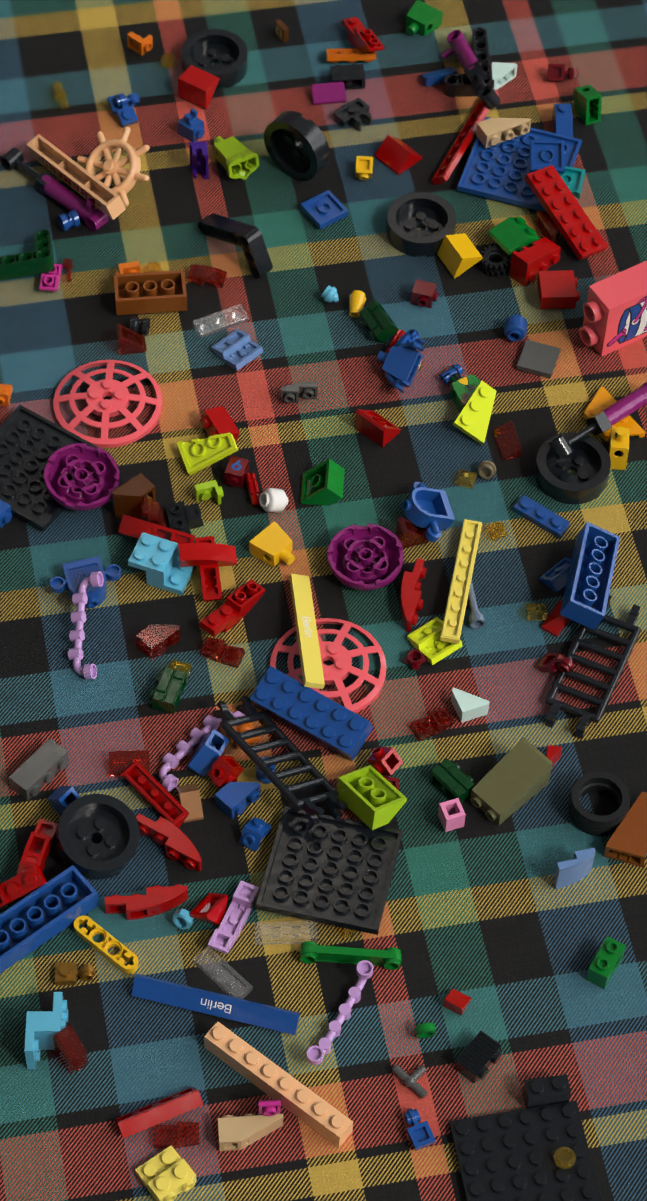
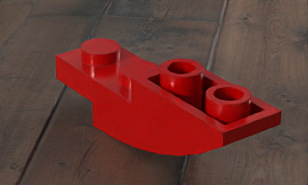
M358 17L342 19V26L348 33L349 42L359 51L367 53L384 50L383 44L371 29H366Z
M123 514L118 530L119 533L138 539L142 532L178 544L194 543L195 535Z
M417 558L413 572L405 571L402 579L400 610L407 632H411L413 625L416 626L419 617L417 612L422 610L424 600L421 599L422 591L420 590L422 583H420V580L425 578L427 568H424L425 560Z
M250 579L226 597V602L201 620L199 627L213 637L221 631L226 633L253 608L266 589Z
M141 814L136 816L140 834L154 839L159 845H165V854L171 860H178L190 870L198 872L202 870V859L197 849L179 828L161 816L157 822Z
M39 819L34 832H31L16 875L37 864L43 873L46 858L55 839L58 823ZM32 892L26 894L25 896H23V897H21V898L27 897V896H28L29 894H31Z
M38 864L0 884V908L47 883Z
M176 884L162 887L155 885L146 887V895H111L110 897H105L106 914L126 913L127 920L148 918L162 914L188 900V886Z

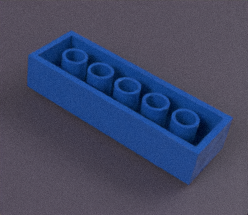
M586 522L579 531L575 541L560 615L593 630L605 617L620 542L619 536L589 522Z
M272 666L268 668L249 698L255 707L351 761L355 759L373 730L369 720L317 691L304 687V684Z
M74 865L0 914V974L73 924L77 917L86 915L99 906L97 891Z

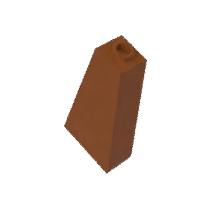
M641 792L607 842L604 857L640 867L644 866L647 855L646 792Z

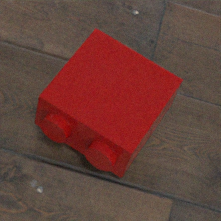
M574 270L538 272L537 287L540 309L576 308V302L580 300V293L576 291L578 278L574 277Z

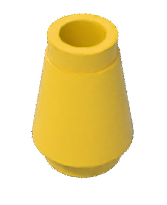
M354 290L349 295V315L353 318L360 316L359 312L362 311L366 302L364 292Z

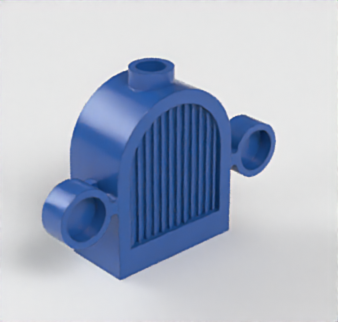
M415 482L410 488L411 494L402 502L403 512L414 525L427 529L425 537L429 541L436 542L441 537L440 530L446 531L455 520L446 491L426 488L423 483Z
M100 556L62 564L64 579L59 576L53 577L50 580V589L54 593L68 590L72 601V595L78 593L82 580L89 577L91 572L101 571L104 577L103 586L92 587L89 584L86 588L88 601L85 604V608H95L103 602L107 595L106 581L119 580L122 575L121 568L117 564H111L104 571Z

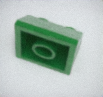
M508 217L488 232L508 255H512L514 251H522L521 249L524 246L529 248L533 242L540 239L536 235V231L530 228L521 217Z
M329 458L303 472L300 502L309 505L330 506L343 499L345 469Z

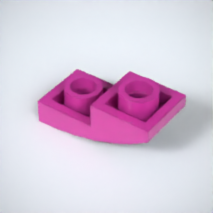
M54 264L52 271L41 274L39 290L57 292L62 274V264Z
M280 1099L258 1100V1115L274 1116L281 1113Z

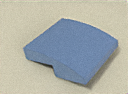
M238 328L211 347L220 359L236 371L263 353L262 346L251 341L249 334Z
M595 848L575 851L572 860L557 862L553 881L555 889L572 885L592 871L596 852Z

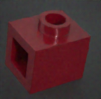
M416 279L412 290L411 304L432 308L433 302H437L439 292L436 291L437 284Z

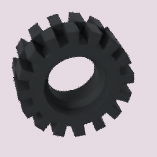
M489 245L488 248H483V251L480 253L483 259L479 261V267L483 273L486 272L485 275L491 274V277H494V275L500 277V274L504 276L505 273L509 272L511 255H508L500 246L496 247V245H493L491 247ZM491 259H497V260H500L501 262L494 263V262H491L490 260H491Z

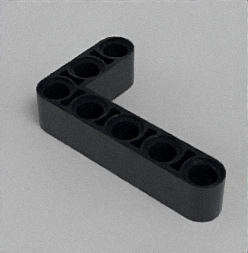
M477 27L472 30L471 49L488 76L484 83L486 86H492L487 32L484 28ZM449 74L445 76L443 92L446 96H478L479 86L474 87L466 74Z
M214 213L198 222V228L204 235L242 247L250 272L255 278L259 279L273 269L263 236L257 227Z

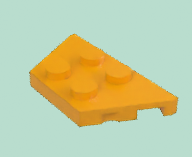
M602 386L585 410L583 417L587 419L617 401ZM630 415L612 426L630 429L629 436L638 435L639 438L645 436V431ZM611 428L599 434L605 441L609 439Z

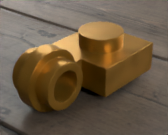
M55 962V985H76L77 977H80L83 981H91L95 976V969L91 964H83L77 970V962Z

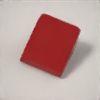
M548 745L546 748L545 756L553 762L552 767L561 757V746Z
M452 989L445 997L443 1007L462 1016L471 1001V997Z

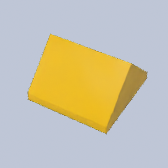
M465 233L445 235L437 253L454 278H457L483 259Z

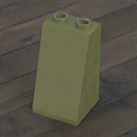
M523 737L471 790L470 800L476 808H480L486 814L490 821L500 825L549 784L553 762Z

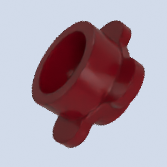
M411 650L408 656L403 658V662L412 666L413 670H418L420 665L426 663L427 660L426 656H423L419 650Z

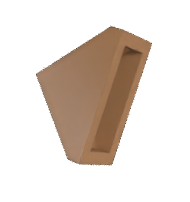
M196 783L176 787L179 803L189 812L184 823L204 819L200 791Z

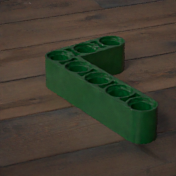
M39 230L34 234L35 251L0 257V281L46 273L54 269L53 244L48 230Z

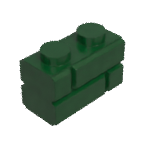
M373 300L367 305L368 307L359 312L362 317L361 323L371 330L369 334L375 341L379 340L385 343L390 339V336L398 332V328L383 306L376 300Z
M168 667L163 669L162 674L158 673L156 678L157 687L151 690L149 700L152 701L153 709L175 714L187 683V673L179 670L175 671Z
M446 758L430 772L429 780L449 800L459 798L462 804L465 799L467 800L471 797V790L475 787V782L470 775H465L461 771L460 766L456 762L452 763Z

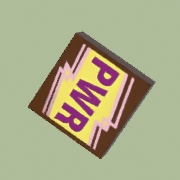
M278 19L275 21V34L284 43L289 39V28L282 20Z

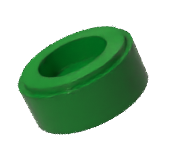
M423 1023L417 1025L414 1028L415 1036L417 1038H428L435 1035V1024Z

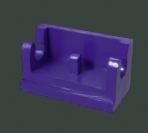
M206 141L189 143L190 169H192L193 177L196 179L197 173L201 172L204 179H209Z

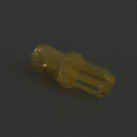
M54 82L52 89L55 93V100L59 102L61 109L68 108L67 92L63 89L61 82Z

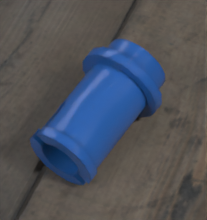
M453 364L450 369L439 375L440 380L447 384L451 381V377L454 374L459 373L461 375L463 369L459 364Z

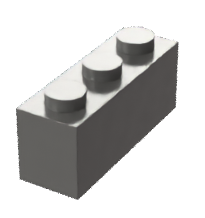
M51 738L48 739L9 776L10 788L27 801L35 797L46 783H50L60 770L66 768L69 762L68 751Z

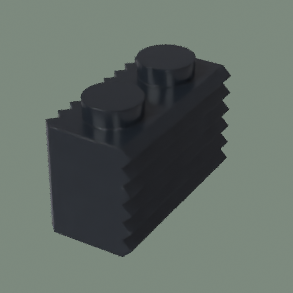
M363 64L330 66L331 83L344 82L346 90L364 89L365 72Z
M480 1031L455 1060V1070H458L459 1073L473 1083L479 1078L482 1080L487 1075L490 1064H496L501 1058L502 1045L483 1031Z
M565 1073L559 1076L555 1075V1077L551 1075V1077L547 1076L542 1079L525 1080L523 1097L526 1109L569 1102L571 1089Z

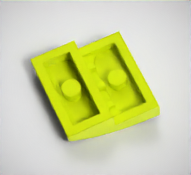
M438 617L407 635V639L413 647L421 651L432 666L462 647L461 640L459 644L440 641L443 621Z

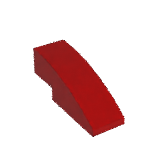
M217 543L178 544L180 567L218 564L219 567L237 565L235 546Z

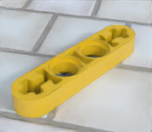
M82 915L75 919L74 931L80 938L122 972L132 974L137 971L139 966L138 957L90 917ZM80 924H82V925L87 924V929L84 928V927H82V928L80 929V926H79V925H80ZM100 934L104 936V940L98 943L93 941V937ZM111 947H117L120 950L116 955L108 953ZM125 960L127 962L133 961V965L128 964L125 966Z

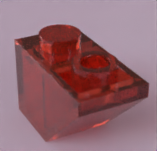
M150 624L136 635V645L153 660L157 656H161L171 645L178 643L181 638L180 626Z

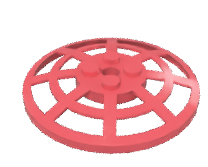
M99 360L81 365L63 378L54 394L53 409L56 421L60 427L97 447L114 448L136 442L154 428L162 412V394L155 379L141 367L120 360ZM107 365L106 369L94 370L87 374L81 372L92 367ZM114 365L130 368L139 372V374L133 376L126 371L114 369ZM106 373L105 379L94 381L90 378L97 374ZM113 373L123 375L128 379L123 382L114 380ZM73 376L77 377L78 380L73 385L70 394L59 396L66 382ZM147 378L153 384L157 399L146 396L140 380ZM82 382L89 385L86 392L76 393ZM135 383L140 395L129 394L127 387ZM106 396L112 397V399H110V400H108V399H105V400H104L103 398L106 397ZM86 399L87 407L80 412L75 400ZM69 401L71 410L76 416L69 424L61 415L59 409L60 402ZM129 401L139 402L138 407L133 413L127 409ZM145 403L156 405L152 417L142 426L136 418L143 411ZM92 412L102 417V422L93 421L86 416ZM120 414L125 417V419L109 422V417H115ZM82 421L91 427L100 428L101 438L86 436L74 428ZM131 423L137 430L123 437L108 439L109 429Z
M334 618L315 619L316 624L342 625L341 630H317L325 685L335 684L337 691H320L318 688L311 689L327 698L341 697L344 707L357 713L370 705L383 688L386 678V659L383 650L368 631L352 622ZM295 626L287 631L275 645L270 659V666L276 669L278 652L289 653L287 661L289 673L286 675L304 684L299 678L302 675L301 667L294 669L293 664L294 655L300 656L298 640L293 646L282 645L290 635L296 632ZM352 628L360 632L374 646L364 647L358 639L348 634L349 630ZM335 634L337 636L334 642H323L319 635ZM344 638H347L358 648L348 651L341 644ZM378 653L380 656L381 668L378 679L368 674V654ZM362 655V670L352 666V657ZM326 660H330L333 662V664L327 666L323 662ZM349 673L358 677L353 684L345 688L343 680L347 678ZM364 680L374 685L373 690L366 697L355 704L351 703L348 694L356 690Z

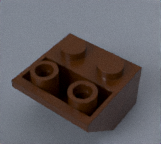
M142 473L131 477L128 482L116 487L111 492L113 515L115 517H123V514L142 519L156 510L155 486Z

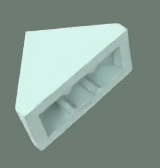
M492 62V88L494 90H498L516 77V63Z
M454 687L452 689L451 703L461 723L487 715L490 701Z

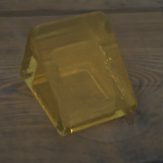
M526 603L527 620H546L547 609L545 603Z
M173 660L169 668L187 673L188 679L192 664Z

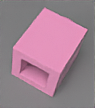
M459 798L439 803L438 817L445 832L464 827L466 814Z

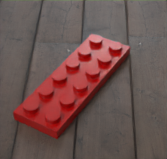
M553 165L525 176L524 179L579 260L603 252L608 248V245Z

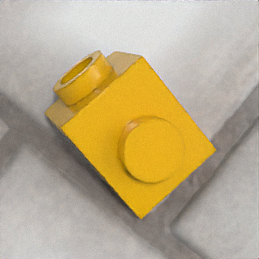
M356 156L355 178L360 180L372 178L373 157Z

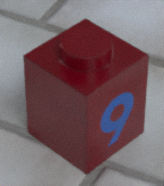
M231 455L224 472L225 484L243 488L246 480L245 475L249 472L248 459Z

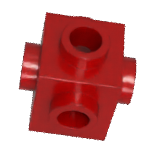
M377 747L367 759L368 763L381 775L391 776L403 764L402 759L393 747Z
M220 756L212 763L207 775L212 779L211 781L215 786L221 788L229 782H237V778L244 769L232 756Z

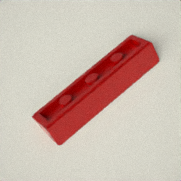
M137 760L121 773L124 780L161 817L171 822L177 828L181 826L189 812Z
M190 1087L115 1118L114 1122L122 1137L126 1138L203 1105L199 1090L195 1087Z

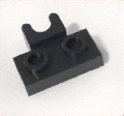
M359 97L333 113V118L344 127L351 123V126L357 131H361V123L369 126L372 120L369 113L370 106Z
M184 501L166 505L171 529L191 534L190 528L194 529L204 525L199 504L185 506Z

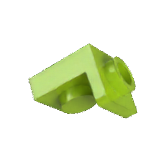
M216 480L194 485V496L197 502L215 497L217 505L221 504V497H224V493Z

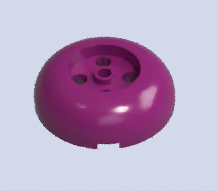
M85 443L70 444L58 449L49 457L44 469V482L48 493L58 504L75 511H89L103 506L112 498L111 492L119 484V469L113 457L102 448L90 447ZM67 476H71L72 480H68Z
M368 523L367 526H356V524L348 526L339 531L329 544L328 562L332 573L341 583L356 590L371 591L387 586L398 576L403 566L404 553L400 540L390 530L379 525Z

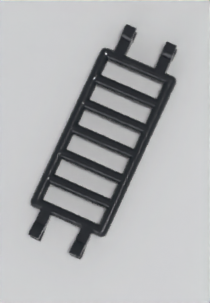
M609 595V597H608V602H607L606 611L608 610V608H609V606H610V604H611V603H610V600H611V598H612L611 595ZM633 604L626 622L608 616L606 612L605 617L602 619L605 623L632 632L629 640L598 628L593 630L582 624L580 625L565 657L570 658L575 663L612 677L609 683L606 684L575 671L563 673L559 670L545 698V703L552 706L546 716L545 726L552 728L559 711H566L581 717L574 737L582 739L589 721L594 723L600 721L640 635L641 628L634 625L639 616L640 606ZM585 632L624 646L625 649L622 655L582 640ZM578 647L616 660L618 664L613 669L578 656L575 653ZM566 676L605 692L602 699L561 683ZM557 691L598 706L595 714L554 699Z
M242 696L240 701L243 704L236 707L237 711L246 715L235 718L229 712L228 706L224 701L217 703L220 710L214 711L213 715L216 718H221V727L295 808L301 807L308 814L309 821L313 825L319 824L320 820L317 816L324 815L325 813L321 807L314 805L318 802L325 801L336 819L343 816L340 810L346 809L348 805L344 801L338 800V791L265 712H258L252 706L248 696ZM262 720L266 725L265 727L237 733L233 728L234 726ZM274 733L278 738L277 740L249 746L245 741L246 739ZM285 746L290 751L289 753L261 759L256 754ZM297 759L302 764V766L275 773L268 767ZM309 772L315 778L288 786L280 780ZM319 785L327 791L299 800L293 794L294 792Z

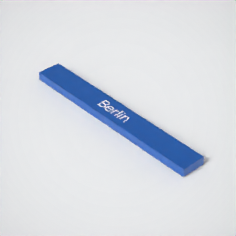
M136 974L134 978L131 996L296 1035L300 1017L298 1012Z

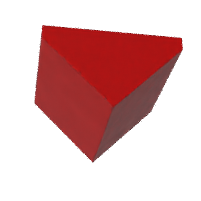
M190 65L178 78V96L207 109L220 78Z
M390 135L386 136L375 154L376 159L397 175H400L422 160L420 154L399 138Z
M357 409L355 429L382 448L401 431L400 428L374 410Z

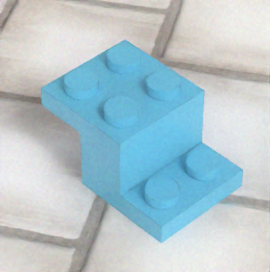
M142 532L128 560V566L146 571L147 585L179 595H183L196 566L180 567L178 543Z
M54 992L53 1011H27L24 1049L27 1070H36V1062H40L41 1050H63V1042H67L66 1022H68L67 1000H63L62 992Z

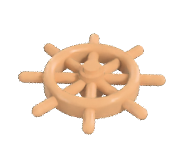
M130 127L124 128L120 140L111 139L106 141L104 134L98 131L97 138L100 144L92 151L89 158L78 156L77 161L86 164L85 170L98 180L105 178L104 184L110 187L113 179L116 187L111 188V190L120 196L124 206H128L129 201L126 193L132 189L137 180L144 182L149 180L148 175L140 173L141 162L139 156L149 151L150 147L149 145H144L135 150L134 147L126 143L131 131ZM116 149L114 157L112 158L110 151ZM125 150L128 155L120 160L122 152ZM103 156H105V162L100 161ZM130 162L129 170L125 169L123 166ZM97 168L103 169V171L96 174Z

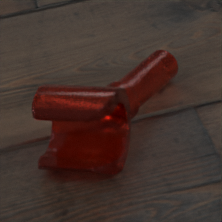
M64 258L62 268L67 269V281L71 282L72 270L74 268L73 260Z

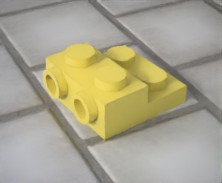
M172 1145L135 1169V1173L156 1201H174L178 1194L183 1191H189L197 1182L194 1171L184 1158L181 1159Z

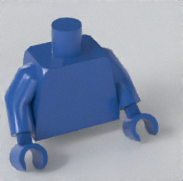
M419 338L413 342L399 344L397 347L392 346L389 353L380 351L377 356V361L384 363L382 370L385 371L387 381L392 387L402 393L404 392L402 388L405 385L410 387L423 358L419 351H424L421 346L426 342Z

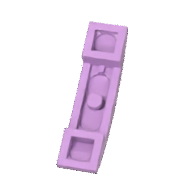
M240 881L233 895L232 902L218 929H215L207 947L225 954L230 951L250 915L260 887Z

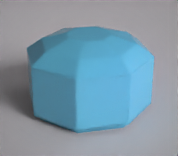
M182 908L174 913L172 921L176 927L185 930L191 927L194 918L190 917L189 911Z

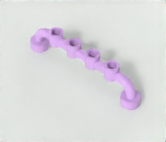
M101 571L91 572L90 576L80 583L78 593L72 595V602L74 605H77V612L71 613V621L76 623V628L69 633L70 641L74 642V648L68 650V658L73 660L75 672L83 675L86 680L95 679L97 676V668L94 663L85 664L83 668L81 667V660L84 656L82 641L85 639L83 625L86 622L85 604L88 601L86 588L89 584L92 587L103 586L104 577Z
M229 711L235 718L246 716L240 711L235 713ZM208 715L203 721L205 727L201 730L197 727L194 728L190 733L191 740L188 742L181 740L176 746L177 753L174 755L167 753L163 757L162 762L164 765L160 768L159 777L162 781V786L168 792L173 791L177 787L179 779L172 774L167 775V772L170 769L176 768L184 756L190 755L193 748L198 743L200 744L206 733L212 729L216 730L220 722H222L221 718Z
M363 960L357 964L356 973L359 977L357 983L349 989L348 998L345 1003L339 1006L338 1015L335 1020L329 1023L326 1036L319 1040L318 1046L314 1045L308 1048L306 1058L310 1064H320L323 1061L324 1055L330 1053L333 1039L340 1036L342 1023L351 1017L353 1004L360 1001L361 991L367 979L373 975L374 967L370 961Z

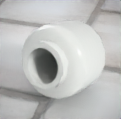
M266 488L260 495L259 503L266 512L279 513L288 505V497L282 489Z

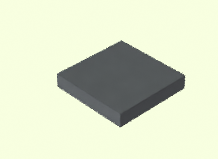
M526 340L516 369L551 378L561 348Z

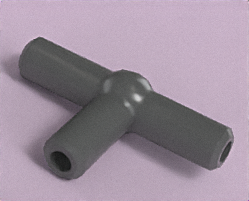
M395 1065L392 1068V1072L404 1082L406 1087H410L421 1098L427 1096L428 1092L416 1082L426 1072V1068L423 1065H420L411 1075H408L399 1065Z

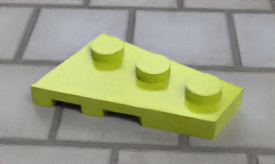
M483 381L479 383L452 424L481 445L485 442L497 392Z
M230 432L209 436L204 439H191L192 441L176 442L186 470L190 475L238 451L235 439Z

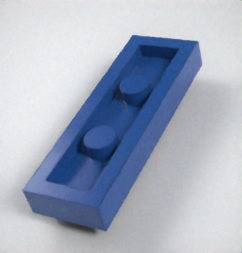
M525 495L513 506V512L557 538H560L570 526L569 521Z

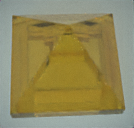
M460 469L455 484L473 489L478 473Z

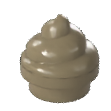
M489 460L482 461L478 466L479 475L484 479L492 478L496 474L495 464Z

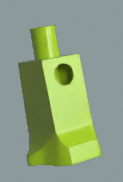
M218 136L214 139L215 158L225 168L230 178L246 180L258 168V154L249 150L234 136L226 139Z

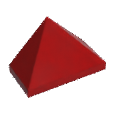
M561 600L541 626L542 630L555 637L559 636L570 621L569 618L560 615Z
M209 893L189 913L190 917L220 926L225 915L228 895Z

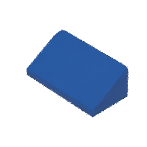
M449 67L420 74V77L425 86L429 87L444 83L446 75L457 74L458 72L454 68Z
M563 558L539 578L540 581L556 593L566 586L572 559Z

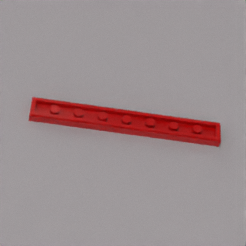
M481 100L477 103L433 176L431 182L434 185L447 182L476 134L477 123L483 121L488 114L489 109L485 108Z

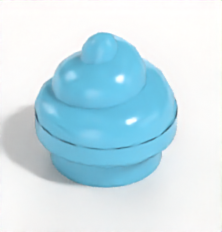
M328 285L321 295L324 299L323 301L328 303L338 302L337 289L334 286Z

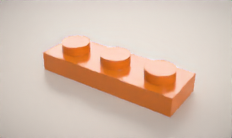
M357 48L326 49V59L331 63H338L339 61H347L349 63L355 61L371 62L376 60V51L365 53Z

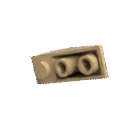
M489 118L477 123L476 136L485 148L529 133L531 119Z
M250 1113L240 1117L225 1115L222 1118H218L219 1151L244 1149L283 1126V1114L264 1116Z

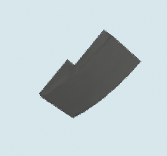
M301 382L281 388V402L299 403V398L317 399L318 382Z

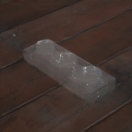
M239 304L193 321V327L199 337L202 338L249 321V316L243 306Z
M314 921L254 922L255 945L294 944L305 941L318 943L317 922Z
M207 947L193 959L194 964L229 996L243 999L253 990V986L212 948Z

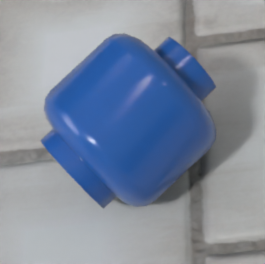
M520 315L507 317L504 324L505 337L514 342L522 340L527 333V320Z

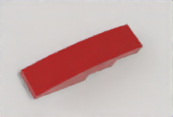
M214 536L195 538V543H215ZM219 565L198 566L203 602L223 600Z

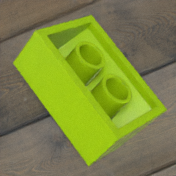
M371 765L338 777L337 798L344 801L348 805L347 807L371 830L388 824L407 802V798Z

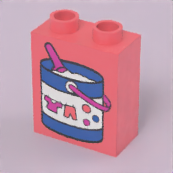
M647 260L589 286L587 302L583 305V326L580 327L579 334L582 342L587 347L593 346L601 357L647 336Z

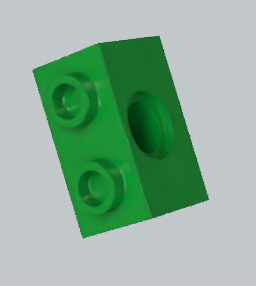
M607 936L588 968L586 980L605 989L624 956L626 945Z

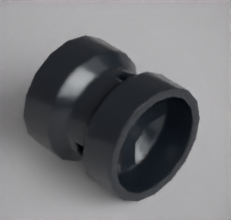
M132 316L130 320V334L141 333L144 336H148L150 318L139 319Z

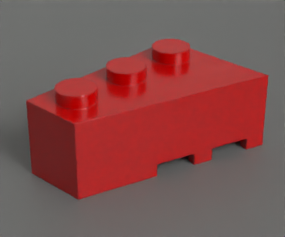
M547 237L533 242L529 248L526 246L522 247L520 252H512L509 276L524 287L536 280L539 271H547L549 267L557 264L560 260L561 247Z

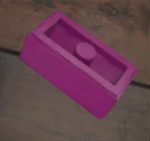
M344 82L312 84L311 96L313 105L346 102Z

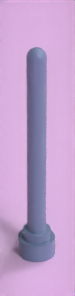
M471 580L468 600L472 614L470 615L469 622L471 628L479 629L484 627L486 623L484 615L479 612Z

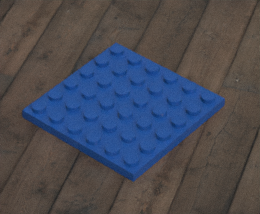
M531 127L530 132L488 148H485L477 137L459 181L457 191L547 213L524 179L530 173V140L564 141L565 166L574 167L582 140Z

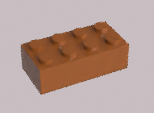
M184 270L113 274L116 315L187 311Z

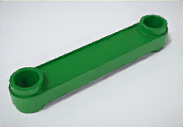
M305 941L301 943L299 950L300 961L306 964H312L316 961L358 964L360 961L367 960L374 966H384L388 970H397L402 963L401 950L393 947L377 950L317 945L312 941Z

